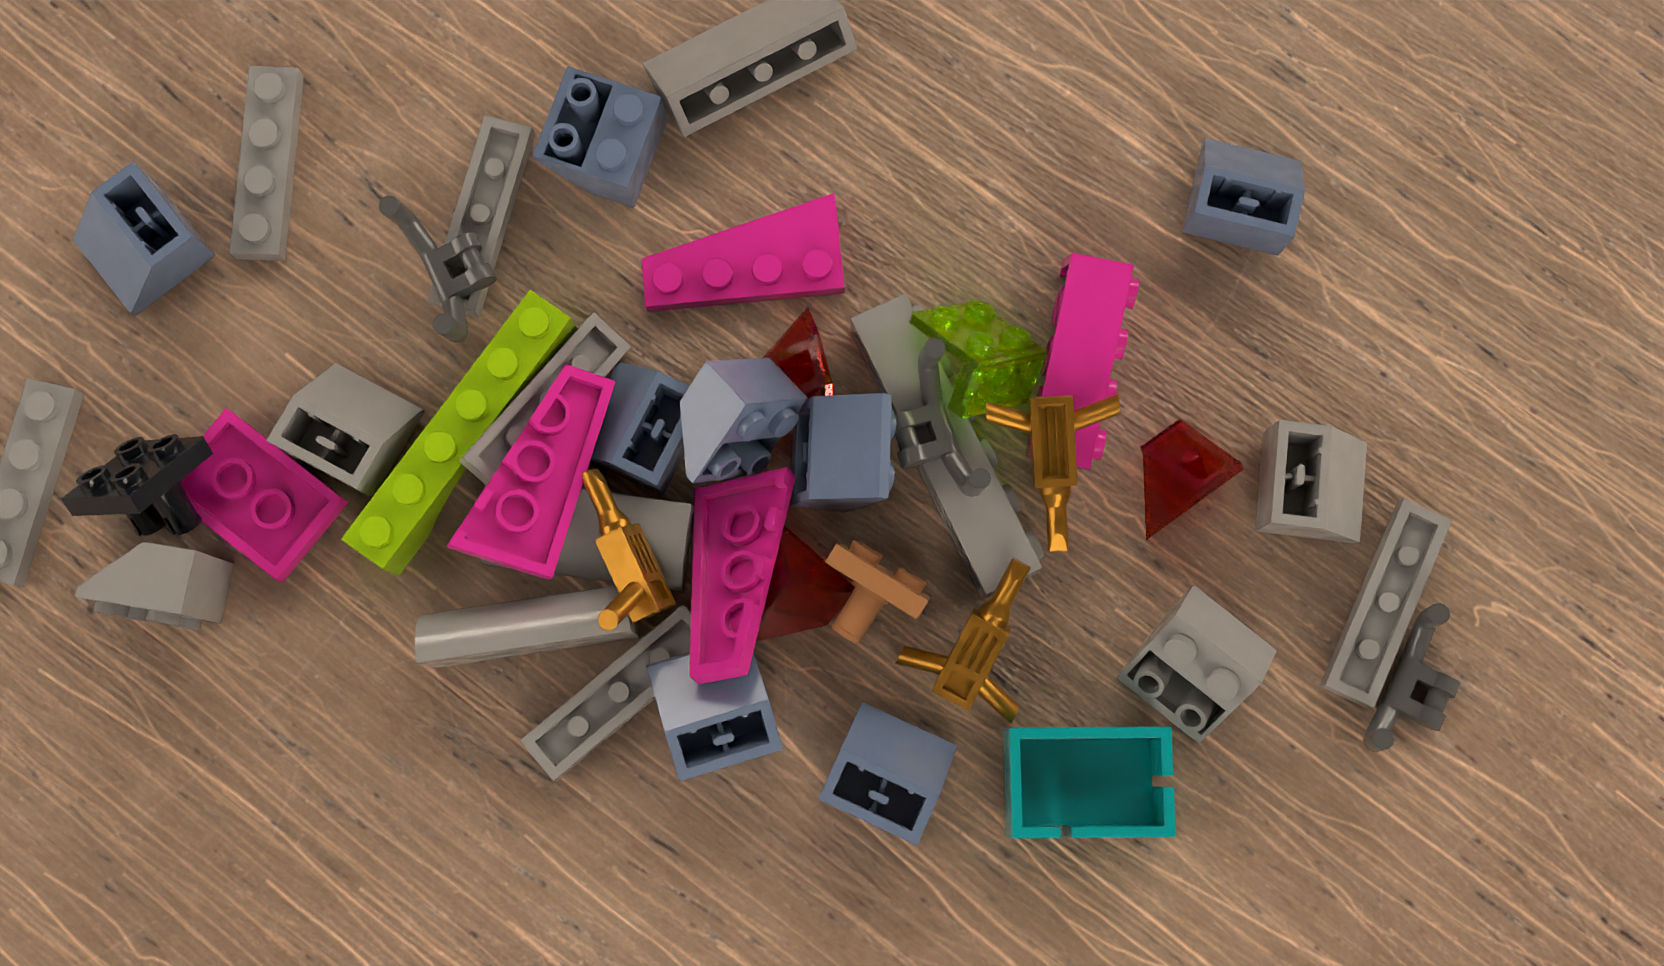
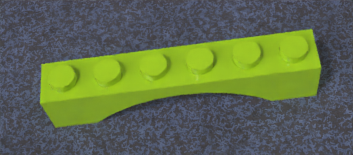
M529 290L341 540L381 569L400 576L430 536L448 497L466 470V467L459 460L577 330L572 318L532 290Z

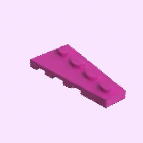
M835 193L641 259L647 312L843 294L845 291Z
M565 364L518 439L512 445L499 468L448 543L447 548L551 580L583 485L581 474L588 469L616 381Z
M788 467L699 487L694 490L689 677L698 684L748 675L796 476Z

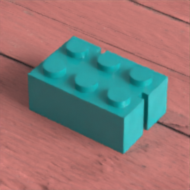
M1171 727L1002 729L1005 836L1012 839L1061 838V827L1055 825H1063V836L1070 838L1176 837L1174 787L1152 785V776H1173Z

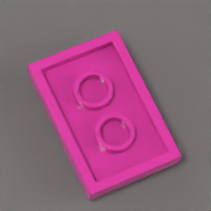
M226 408L203 435L213 454L185 476L181 486L197 514L201 516L204 524L275 580L284 582L349 501L286 452L266 441L267 438L233 411Z

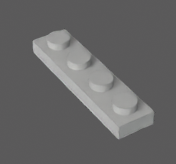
M249 66L229 252L236 259L286 261L304 75L299 68Z
M484 115L445 244L461 234L468 232L476 233L482 246L480 254L484 262L491 265L494 272L535 133L530 126ZM462 261L450 267L455 277L466 272ZM432 283L427 301L432 306L443 308L442 302ZM489 286L462 298L465 314L480 318Z
M593 312L462 456L459 462L487 486L565 364L605 377L631 346Z
M29 378L26 380L0 461V582L19 587H24L84 397V393L76 389Z
M1405 498L1396 503L1320 683V687L1367 709L1375 707L1452 522L1451 519Z
M684 605L680 606L520 740L552 781L559 780L655 699L646 665L690 652L691 613Z

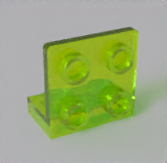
M969 300L967 303L950 306L938 305L932 309L912 312L909 320L911 325L930 339H941L946 346V351L964 363L963 368L957 374L954 381L955 389L947 407L961 419L984 414L985 401L1008 408L1028 403V398H1030L1048 353L1047 350L1032 340V336L1028 331L1018 326L1010 325L996 315L994 307L980 300Z

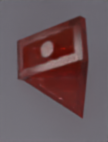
M807 307L763 358H770L808 399L813 396L833 395V382L819 331Z
M1178 419L1140 447L1143 453L1146 540L1244 470L1240 461L1181 419Z
M785 525L756 642L828 625L845 605L855 588Z

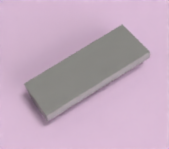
M767 0L642 64L657 95L662 97L664 108L683 137L857 50V46L845 8L837 0Z
M581 489L554 574L614 582L595 542L596 539L602 536L599 532V517L587 490ZM611 493L617 507L629 518L631 524H640L669 589L684 592L694 526V508L692 504ZM479 558L483 565L510 568Z
M616 586L421 614L417 620L415 657L418 664L440 668L640 638L638 621L632 623L628 614L611 631H606L600 627L598 616L619 594Z

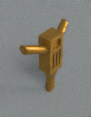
M1119 393L1074 410L1072 395L1028 398L1029 413L985 401L986 422L1030 434L1033 486L1039 488L1040 496L1046 507L1048 551H1068L1067 503L1071 494V486L1078 485L1075 431L1119 415Z
M598 469L584 472L581 476L598 514L599 532L602 536L596 539L595 542L619 592L600 612L598 616L600 627L606 631H611L628 614L632 623L663 610L671 609L676 602L640 524H631L629 518L617 507L610 489Z
M1015 558L1011 559L993 596L979 610L973 608L949 656L904 646L895 664L939 674L931 692L968 711L972 707L977 695H979L1011 724L1020 705L988 677V674L1010 634L1011 626L1007 624L1010 620L1011 605L1031 566Z

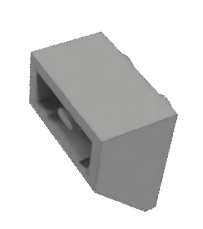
M335 363L292 396L266 441L372 498L384 483L425 411Z
M1278 420L1265 430L1262 439L1255 532L1353 544L1360 543L1367 442L1333 426Z
M142 542L78 585L75 597L94 601L93 612L200 631L202 621L221 624L234 563L196 550Z
M1193 585L1165 614L1121 670L1117 679L1200 744L1262 684L1277 650Z

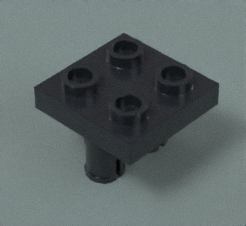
M172 434L156 440H144L143 437H136L119 445L114 450L116 456L108 463L94 467L80 475L76 480L78 486L61 498L72 516L125 514L138 536L142 534L143 536L151 535L167 525L171 535L176 533L177 535H182L196 528L201 523L202 518L197 514L186 496L181 482L185 476L210 457L213 452L203 436L179 438L176 434Z

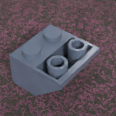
M567 66L532 157L535 161L588 193L635 207L668 120L662 97Z
M1204 138L1182 232L1279 256L1296 234L1305 192L1301 161Z
M133 161L91 192L73 238L76 245L134 316L138 315L215 256L214 252L158 182Z
M770 358L706 361L680 400L686 477L692 483L758 474L771 461V451L780 438L789 433L797 424L799 419L797 414L808 397Z
M617 362L609 379L616 382L590 461L664 496L684 456L680 400L688 390L689 385L657 370Z
M868 393L813 396L807 399L797 414L799 419L793 428L792 472L796 479L790 499V506L848 512L889 499V491L893 486L895 477L894 466L890 462V441L896 430V415L892 410V394Z
M690 652L646 665L679 782L783 750L754 652L748 675L704 684H698L689 677Z
M862 702L818 800L914 845H918L940 796L957 745Z

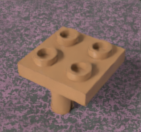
M853 540L850 545L847 543L836 544L825 563L853 579L852 584L855 588L831 628L854 643L862 640L884 604L888 606L891 603L913 618L918 619L932 597L923 591L927 585L926 581L903 567L898 568L896 573H893L880 565L879 562L883 555L860 540Z

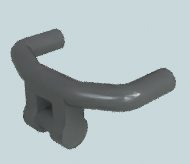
M393 196L383 197L379 203L380 212L398 225L421 257L442 302L444 314H439L433 320L434 330L452 342H462L468 334L462 298L492 285L497 279L491 265L485 263L480 254L482 246L476 233L468 232L461 234L451 242L438 248L419 219L408 207ZM462 261L466 272L455 277L450 267Z
M931 338L925 343L918 357V372L923 406L895 414L896 430L894 435L900 448L897 456L902 469L913 468L941 458L960 491L968 497H975L980 495L989 486L991 476L984 468L972 470L960 451L942 397L939 361L945 353L946 346L941 339ZM927 425L932 441L920 444L915 429Z
M1433 604L1418 615L1385 695L1364 734L1363 743L1369 751L1379 752L1389 749L1393 745L1394 736L1391 729L1399 714L1428 729L1440 731L1446 715L1443 714L1449 698H1455L1461 683L1451 676L1423 665L1422 662L1435 629L1446 623L1450 618V611L1444 604ZM1416 683L1429 689L1423 704L1410 698Z

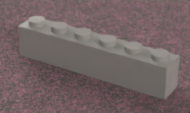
M905 293L852 317L850 322L851 335L879 392L892 394V410L895 414L923 406L918 372V357L925 343L929 340L927 333L931 332V326L920 304L912 306ZM944 353L939 361L942 397L960 451L972 470L977 468L987 470L990 473L991 482L980 495L968 497L960 491L941 458L916 467L982 600L994 594L1012 558L1031 566L1025 578L1027 579L1042 569L1039 559L1044 557V552L1034 532L1031 529L1026 532L1024 531L1016 513L1021 511L1018 498L1009 484L1001 485L993 469L998 466L995 452L986 438L979 441L971 425V422L976 421L973 408L964 393L956 395L948 379L954 375L953 370ZM927 425L915 429L920 444L932 441Z

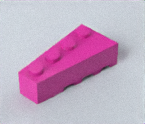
M1071 253L1062 260L1060 277H1065L1066 281L1064 287H1060L1058 296L1055 298L1051 319H1053L1052 326L1056 328L1054 337L1050 336L1045 349L1042 365V376H1045L1044 385L1039 386L1037 397L1072 395L1074 410H1077L1116 394L1117 380L1110 379L1114 358L1122 360L1128 339V329L1121 328L1125 308L1133 309L1139 288V279L1132 277L1133 264ZM1100 422L1075 431L1076 465L1079 468L1090 470L1092 460H1101L1107 431L1099 429ZM1029 434L1025 455L1031 458V443Z

